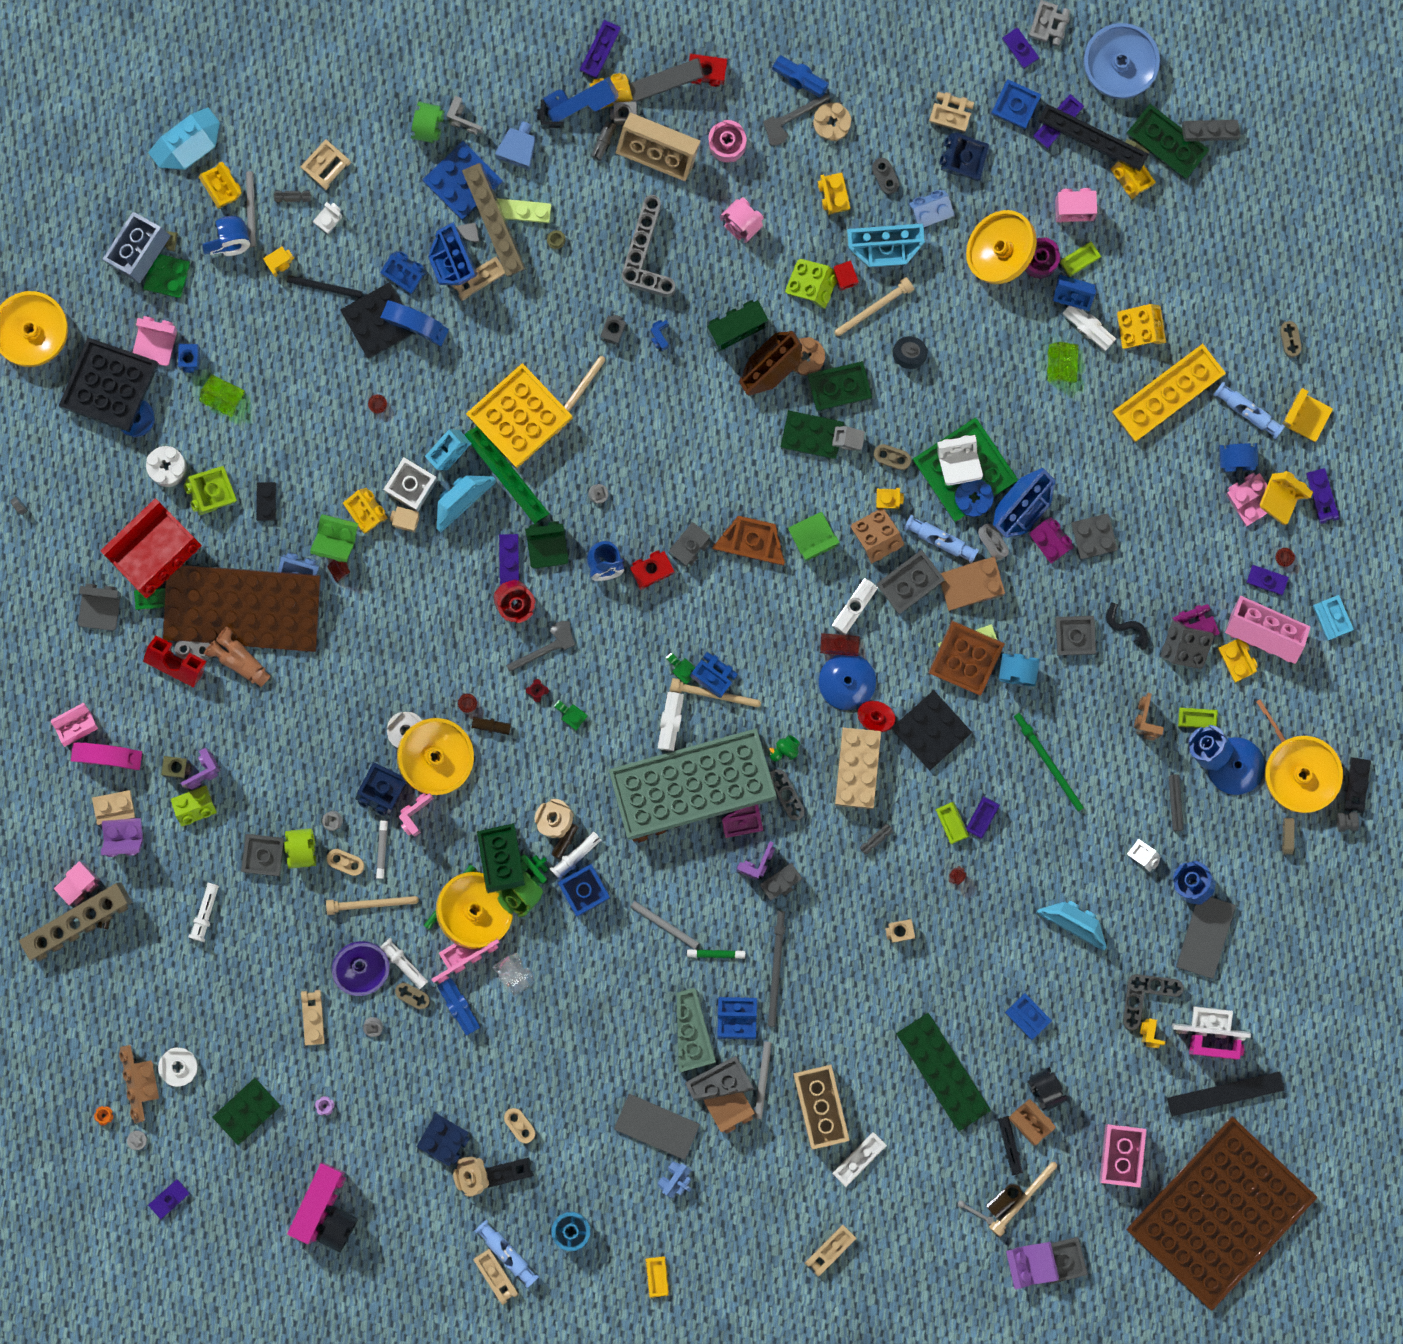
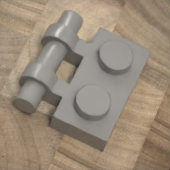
M1040 0L1029 37L1047 42L1048 36H1052L1054 38L1052 45L1059 46L1065 36L1066 24H1069L1070 10L1064 8L1062 14L1056 13L1058 5ZM1054 20L1059 22L1057 30L1051 29Z

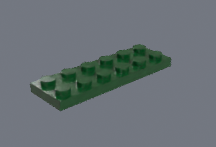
M929 1013L896 1033L958 1132L991 1111Z

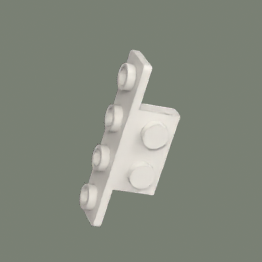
M1194 1006L1191 1025L1172 1023V1028L1176 1029V1033L1188 1034V1031L1196 1032L1195 1035L1207 1036V1033L1215 1034L1217 1038H1226L1227 1035L1234 1036L1235 1040L1245 1041L1246 1037L1251 1038L1250 1032L1231 1030L1233 1015L1231 1010Z

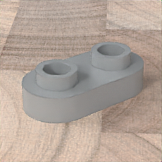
M983 525L978 531L979 538L992 557L1002 560L1009 553L1007 545L993 525Z
M179 641L174 648L175 654L181 659H185L189 653L205 661L211 658L205 654H200V649L203 647L207 649L210 645L209 643ZM187 646V651L182 653L181 647Z

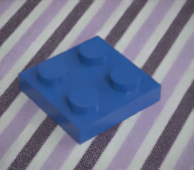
M1007 79L991 114L1025 130L1041 98V94Z

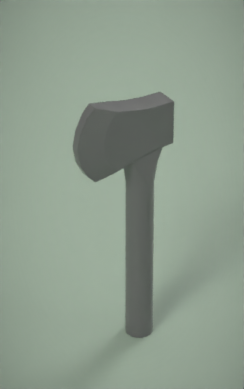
M824 94L822 97L803 105L785 116L779 118L772 116L763 121L769 145H780L785 142L788 133L782 126L829 101L828 94Z
M560 621L554 624L550 633L555 636L556 640L507 664L509 672L557 649H564L565 651L575 646L570 622Z

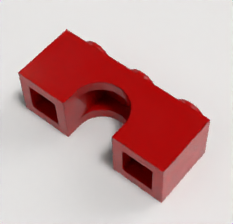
M155 635L147 646L143 662L194 688L203 675L207 661L192 653H189L185 659H180L173 654L171 650L172 643Z

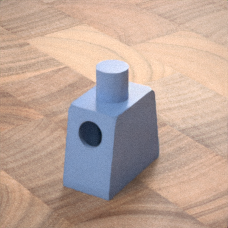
M522 121L519 130L510 128L495 153L496 158L530 170L536 141L534 136L529 135L532 125Z

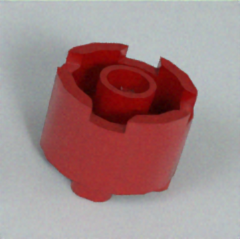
M518 580L508 581L497 588L494 593L495 607L506 621L521 623L532 616L535 599L524 583Z

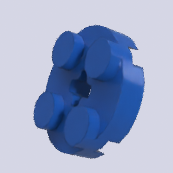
M143 400L138 414H140L139 421H134L130 432L120 429L124 434L131 437H140L146 435L152 429L155 423V415L152 407Z
M981 479L962 483L955 493V503L958 509L969 517H979L985 514L993 503L991 486ZM977 493V496L980 497L975 503H972V499L969 498V495Z

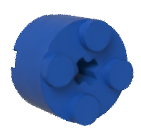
M1251 443L1226 445L1225 449L1224 445H1219L1220 468H1223V472L1237 471V467H1242L1243 471L1256 470V466H1259L1258 443H1253V447H1251Z
M1208 725L1209 727L1205 728L1200 727L1190 736L1189 751L1201 767L1217 771L1229 761L1233 753V747L1220 728L1213 725Z
M1201 862L1183 863L1176 869L1173 875L1174 887L1177 893L1188 903L1201 905L1214 893L1215 879L1209 869Z

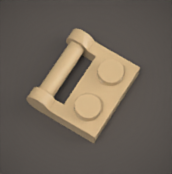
M325 139L302 164L301 169L323 189L327 190L334 178L345 166L348 167L352 162ZM337 157L340 162L322 179L320 175Z

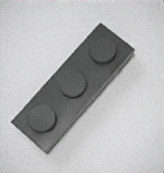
M1238 120L1183 121L1181 124L1184 141L1239 140L1241 137Z

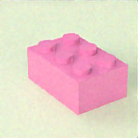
M1105 1124L1099 1183L1132 1187L1141 1186L1146 1129Z

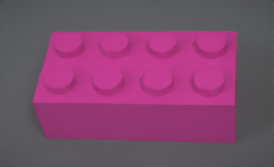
M320 1163L287 1235L306 1244L317 1241L316 1238L320 1232L318 1228L329 1216V1213L326 1211L329 1206L334 1205L338 1195L335 1192L337 1188H342L346 1177H344L345 1172L327 1163Z

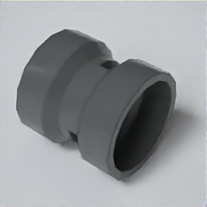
M1350 812L1348 815L1337 813L1338 832H1345L1348 829L1351 831L1359 830L1357 812Z

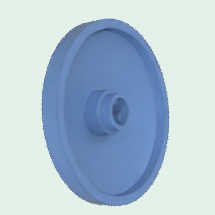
M1127 23L1111 24L1099 30L1090 39L1084 53V70L1091 85L1103 95L1115 99L1133 98L1146 91L1154 82L1160 66L1159 50L1153 38L1140 27Z

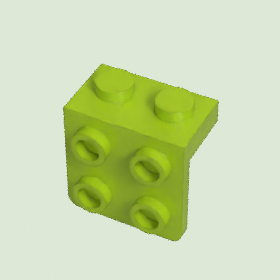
M798 259L785 292L791 296L810 300L818 307L825 309L838 280L830 266Z

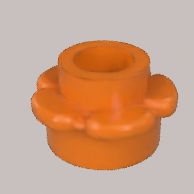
M107 1106L98 1107L94 1114L95 1121L99 1122L100 1125H107L108 1122L113 1120L112 1109Z

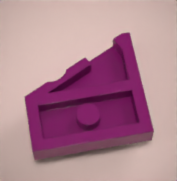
M758 805L729 812L721 818L725 838L763 831Z

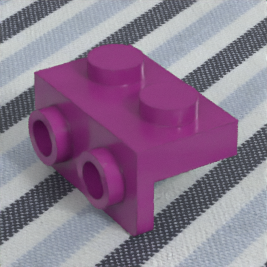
M1052 517L1029 532L1031 538L1051 564L1074 548L1070 537L1063 533L1058 521Z

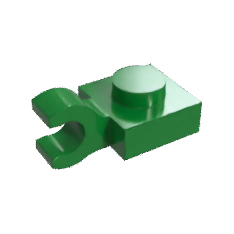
M671 652L666 659L675 667L672 673L684 684H687L692 679L690 674L695 667L686 658L680 661Z
M558 700L554 705L556 709L564 714L561 720L576 731L588 716L574 704L568 708Z

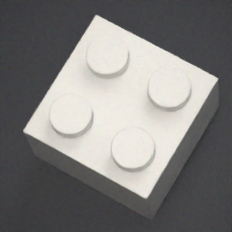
M403 457L383 490L386 494L418 512L438 480L436 476Z

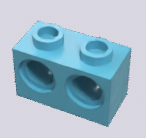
M449 429L425 457L436 470L448 471L472 443L460 430Z

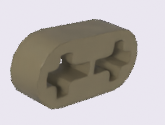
M1292 321L1284 322L1280 328L1283 351L1286 356L1294 358L1301 352L1298 327ZM1287 325L1294 329L1291 332V338H1289L1288 332H1284ZM1290 341H1292L1294 347H1297L1294 353L1287 349L1290 347Z
M1283 818L1282 854L1293 855L1294 818Z
M400 983L395 989V994L400 1000L417 1009H425L430 1003V998L426 993L410 984ZM407 986V991L412 993L411 997L408 995L401 997L400 987L404 988ZM414 995L417 997L424 995L426 1004L418 1006V1001L413 999Z

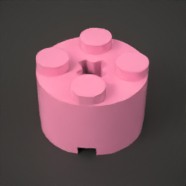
M725 120L712 127L709 133V150L717 160L721 162H734L744 154L747 138L742 126L735 121ZM728 138L731 143L725 144L724 141Z
M742 197L740 200L736 199L720 215V220H725V228L738 240L743 238L744 243H747L763 227L762 220L764 217L759 211H754L750 207V203Z

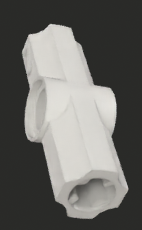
M1068 306L1062 313L1064 317L1077 327L1079 333L1085 334V338L1091 339L1103 351H1106L1116 340L1113 335L1102 327L1101 322L1091 314L1088 315L1083 309Z
M864 578L832 627L846 635L878 587ZM853 602L858 603L860 610H851L850 604Z
M668 692L665 710L662 713L660 723L661 732L658 749L674 751L682 717L680 714L684 694Z

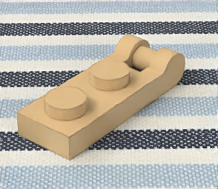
M497 256L476 268L478 275L467 281L470 288L465 290L463 284L452 285L453 289L458 291V297L461 301L505 275V271Z
M315 990V992L311 993L301 991L305 1046L325 1044L321 990ZM308 1000H315L316 1006H309Z
M842 1224L805 1264L808 1267L810 1266L819 1277L853 1243L856 1237ZM819 1256L825 1261L821 1266L816 1262Z
M490 1248L473 1259L502 1305L507 1303V1300L512 1296L516 1297L519 1295ZM506 1285L508 1290L502 1294L500 1288Z

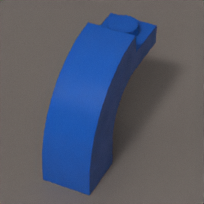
M389 300L380 317L394 326L410 330L441 347L449 330L436 319Z

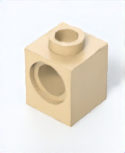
M397 506L396 511L393 510L391 513L390 521L395 528L415 533L420 513Z
M912 919L889 923V928H885L887 940L891 939L892 943L915 939ZM897 926H902L905 929L904 936H896L894 929Z

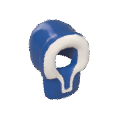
M232 215L219 218L215 221L219 239L202 245L205 255L222 253L225 256H234L241 254L250 247L247 226L243 219L238 216Z
M601 541L590 548L587 555V564L592 580H610L619 577L624 572V559H621L620 552L613 543ZM600 557L604 558L606 561L602 562L600 560Z

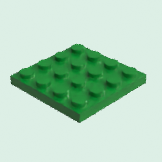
M976 417L939 441L957 439L965 435H975L977 454L983 473L981 480L991 486L993 497L1018 481ZM936 443L914 457L912 461L955 523L966 516L958 509L955 503L956 490L962 483L950 486L945 484L938 457V445ZM977 493L969 495V498L972 499V503H975L976 500L980 499V497L977 496Z

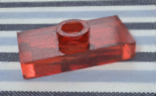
M821 633L820 653L858 656L860 636Z

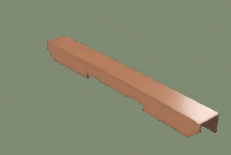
M1259 699L1256 701L1262 712L1267 715L1271 725L1274 726L1281 742H1284V736Z

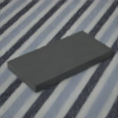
M1212 897L1201 905L1195 904L1176 964L1177 968L1211 979L1214 978L1236 905Z
M628 1094L614 1130L685 1160L700 1124L632 1094Z

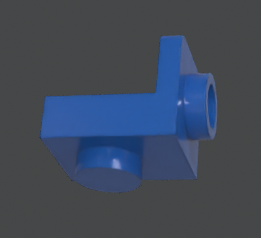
M667 320L655 322L652 325L653 328L650 329L654 337L651 340L656 349L660 347L661 351L669 348L667 341L661 333V330L669 326Z

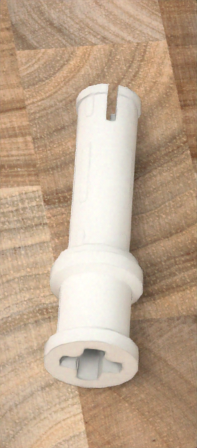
M593 831L568 856H563L562 860L554 868L551 867L550 871L560 881L563 880V877L570 870L575 869V864L602 840Z
M207 883L198 916L193 920L194 926L188 938L205 942L204 936L207 927H210V921L208 920L219 888L218 885Z
M391 937L380 947L390 959L389 962L395 963L419 990L428 982L406 959L404 951L402 949L399 950L395 946Z

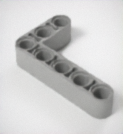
M649 195L645 198L622 271V280L628 287L662 297H671L675 293V282L673 279L642 270L661 209L660 199L655 195ZM654 201L658 205L655 209H650L647 207V204ZM649 219L652 221V224L649 227H644L642 221ZM639 237H644L647 241L645 244L639 245L636 240ZM639 255L641 260L638 263H634L631 261V257ZM628 273L636 275L632 281H628L625 276ZM647 278H651L654 281L651 286H646L643 282ZM668 283L672 286V289L668 292L663 291L662 285Z

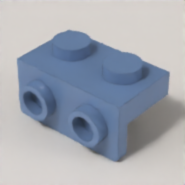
M944 190L933 191L931 195L917 197L913 202L909 203L916 223L923 224V228L955 216L949 196Z

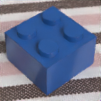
M592 864L558 882L576 917L611 899Z

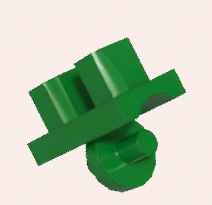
M523 854L521 856L523 871L529 869L533 873L531 879L538 886L545 884L547 879L538 868L545 873L548 868L544 863L548 859L544 857L540 860L535 855L532 858L536 863L534 865Z

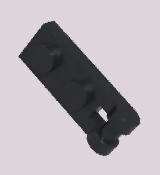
M1351 758L1344 811L1357 810L1358 813H1364L1371 760ZM1352 797H1358V803L1352 802Z
M530 1158L485 1168L489 1181L487 1188L534 1176L533 1170L531 1171L529 1163H531ZM521 1165L523 1173L517 1174L516 1166Z

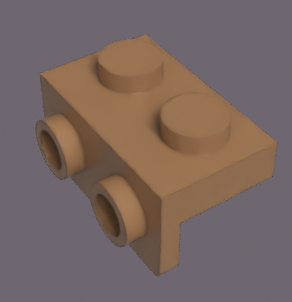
M1028 1099L1009 1116V1120L1034 1146L1056 1128L1051 1119L1046 1117L1038 1105L1031 1099Z

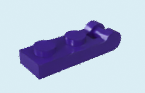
M1325 468L1307 472L1306 476L1310 490L1313 491L1312 498L1319 523L1323 524L1331 519L1333 521L1339 520V514ZM1329 507L1330 512L1324 513L1323 508Z

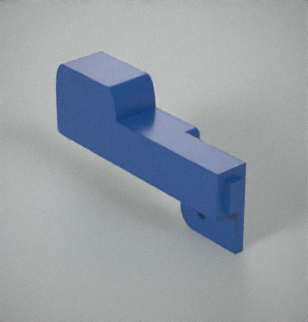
M607 77L568 99L563 90L559 89L544 97L543 100H545L549 109L547 111L551 121L556 122L587 105L593 111H598L617 100L619 96L610 77Z

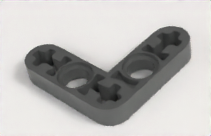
M781 769L771 771L770 776L775 792L788 817L793 821L802 819L804 808L786 773ZM774 774H782L783 778L781 781L783 785L787 782L789 786L782 787L778 791L776 787H780L778 781H773ZM784 790H790L793 794L792 798L788 801L784 800L781 796ZM796 799L797 803H794L796 809H801V812H799L800 816H792L790 814L793 811L791 806L787 808L785 804H789Z
M1134 974L1130 976L1127 982L1124 1005V1027L1128 1030H1135L1140 1026L1144 993L1177 997L1183 993V983L1177 979ZM1137 977L1140 982H1145V978H1148L1147 990H1144L1145 986L1139 985L1137 989L1134 988L1131 981ZM1153 980H1158L1161 984V988L1158 991H1153L1150 987V983ZM1164 981H1168L1167 985L1169 986L1174 985V982L1177 983L1180 991L1178 990L1174 994L1173 990L1166 989V993H1163ZM1131 997L1139 999L1138 1007L1132 1008L1129 1005ZM1127 1009L1131 1011L1139 1010L1138 1014L1134 1013V1020H1137V1024H1133V1027H1130V1024L1126 1022L1127 1019L1131 1018V1013H1127Z

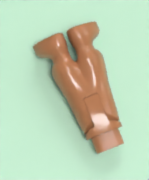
M228 626L225 627L218 635L216 641H213L207 647L204 654L208 657L216 656L221 664L234 670L245 679L251 681L252 684L256 683L262 687L270 678V675L265 672V668L239 641L231 639L232 631ZM220 645L226 647L228 651L223 650Z

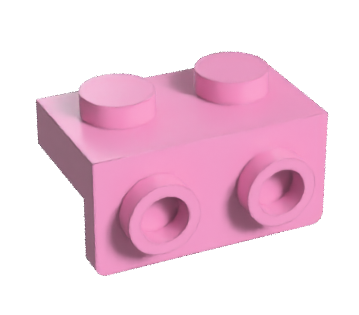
M85 703L51 720V724L55 728L64 747L98 729Z

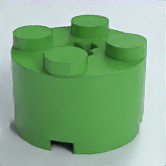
M418 102L417 105L420 106V109L415 110L411 130L415 132V135H411V139L434 144L435 141L440 139L441 129H438L439 122H443L445 110H441V106Z
M523 871L524 886L496 892L499 893L497 899L500 905L510 914L513 912L517 913V917L526 916L540 901L543 894L542 888L531 879L526 871Z

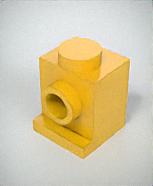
M283 247L278 248L263 258L274 277L278 276L277 271L283 272L290 267L289 264L294 259L289 249L285 251Z

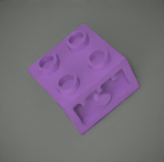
M204 748L200 750L201 756L198 757L202 766L206 769L181 782L182 787L193 790L201 785V781L205 779L210 781L218 776L217 773L221 770L209 749Z
M141 818L102 821L104 843L101 855H106L107 857H115L118 854L132 856L140 852L143 843Z
M769 842L758 869H755V864L744 861V863H739L737 872L758 880L759 876L763 878L768 867L764 864L767 859L771 860L775 848L772 847L773 842Z
M1051 1242L1021 1246L1006 1251L1014 1289L1059 1280Z

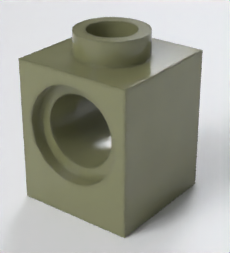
M164 756L161 775L186 779L187 775L191 774L192 765L185 758ZM175 763H181L182 769L178 773H174L172 770Z

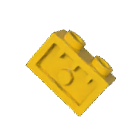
M1117 162L1111 168L1114 176L1131 199L1156 183L1144 165L1140 172L1121 162Z
M843 174L820 175V181H817L819 192L824 194V199H821L823 210H827L828 215L850 210Z
M367 488L359 489L343 502V505L355 522L359 523L358 526L364 534L368 533L380 522L388 519L384 508L374 499V494Z
M1237 638L1218 648L1234 683L1257 672L1256 668H1258L1254 657L1251 658L1248 653L1250 649L1247 642Z

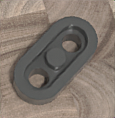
M886 158L876 159L873 162L872 171L881 191L888 195L894 194L899 188V181L891 163ZM880 164L885 165V169L880 170L878 166ZM891 181L893 186L888 187L886 182Z

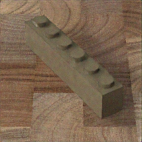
M478 163L462 170L506 276L510 277L526 270L483 165Z

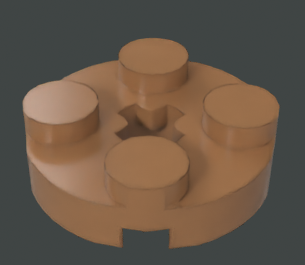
M800 338L799 340L802 344L801 358L803 357V352L810 353V361L807 362L806 359H801L800 364L793 371L807 376V374L821 370L825 362V351L823 346L813 338Z

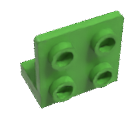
M819 512L788 528L804 562L839 546L840 543L837 536H834L823 512Z
M321 514L318 532L310 553L339 562H347L356 541L359 523Z

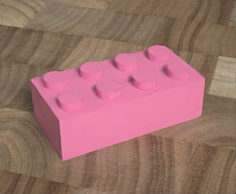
M1240 596L1231 613L1225 633L1233 638L1247 642L1251 646L1263 649L1269 654L1281 657L1287 662L1296 664L1305 647L1310 626Z

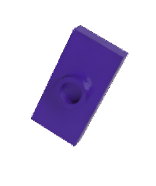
M1018 27L1002 37L1003 42L1023 70L1039 59V56Z
M1252 565L1246 583L1282 596L1289 577Z
M983 796L966 830L982 839L1000 804Z
M176 1179L148 1206L161 1220L184 1200L190 1192Z

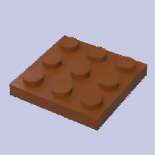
M952 620L928 673L981 696L1005 643Z

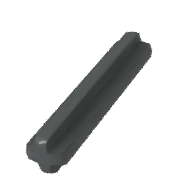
M1177 774L1169 776L1173 831H1182L1184 828L1180 777Z

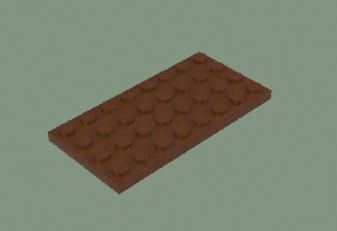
M182 565L166 580L163 639L167 641L211 644L213 641H216L220 632L228 626L232 631L231 639L239 641L245 647L316 652L321 575Z

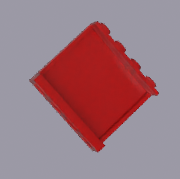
M155 498L100 551L147 599L186 560L195 554L202 545Z

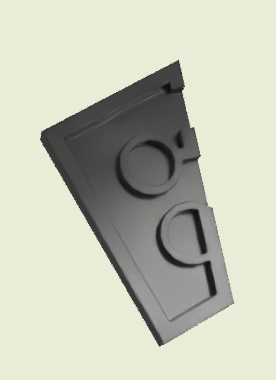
M736 1056L685 1082L694 1101L754 1090Z

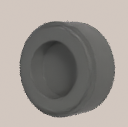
M17 496L10 500L12 506L20 515H24L28 511Z

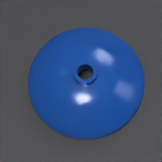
M852 653L838 654L830 658L820 671V692L823 698L837 709H858L863 703L868 702L874 694L876 688L875 672L870 663L859 655ZM846 677L851 678L850 684L844 682Z
M1239 737L1228 738L1233 747V753L1229 761L1217 771L1207 769L1208 775L1212 783L1219 790L1231 795L1245 794L1252 791L1261 782L1265 772L1264 757L1260 749L1251 741ZM1235 762H1240L1241 767L1239 769L1235 768Z

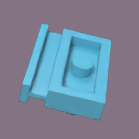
M1339 595L1312 606L1327 641L1354 630Z

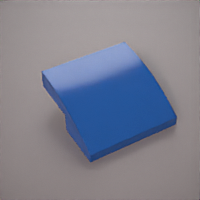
M718 997L717 1039L756 1040L757 998Z

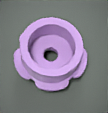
M326 1096L317 1100L315 1103L317 1113L320 1115H330L334 1108L333 1100Z

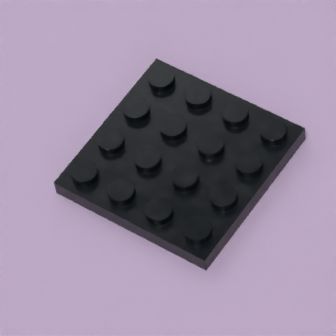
M87 338L61 398L59 407L130 432L159 363L147 357Z

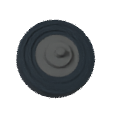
M913 336L902 337L894 345L893 358L903 368L916 369L924 364L927 358V347L919 338Z

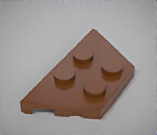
M737 516L712 547V550L784 566L785 563L776 525L747 517Z

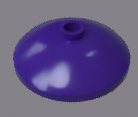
M366 941L354 942L342 948L335 956L332 963V977L337 987L343 992L353 996L368 995L378 990L385 983L390 969L389 960L386 953L378 945ZM361 961L360 965H355L356 962Z

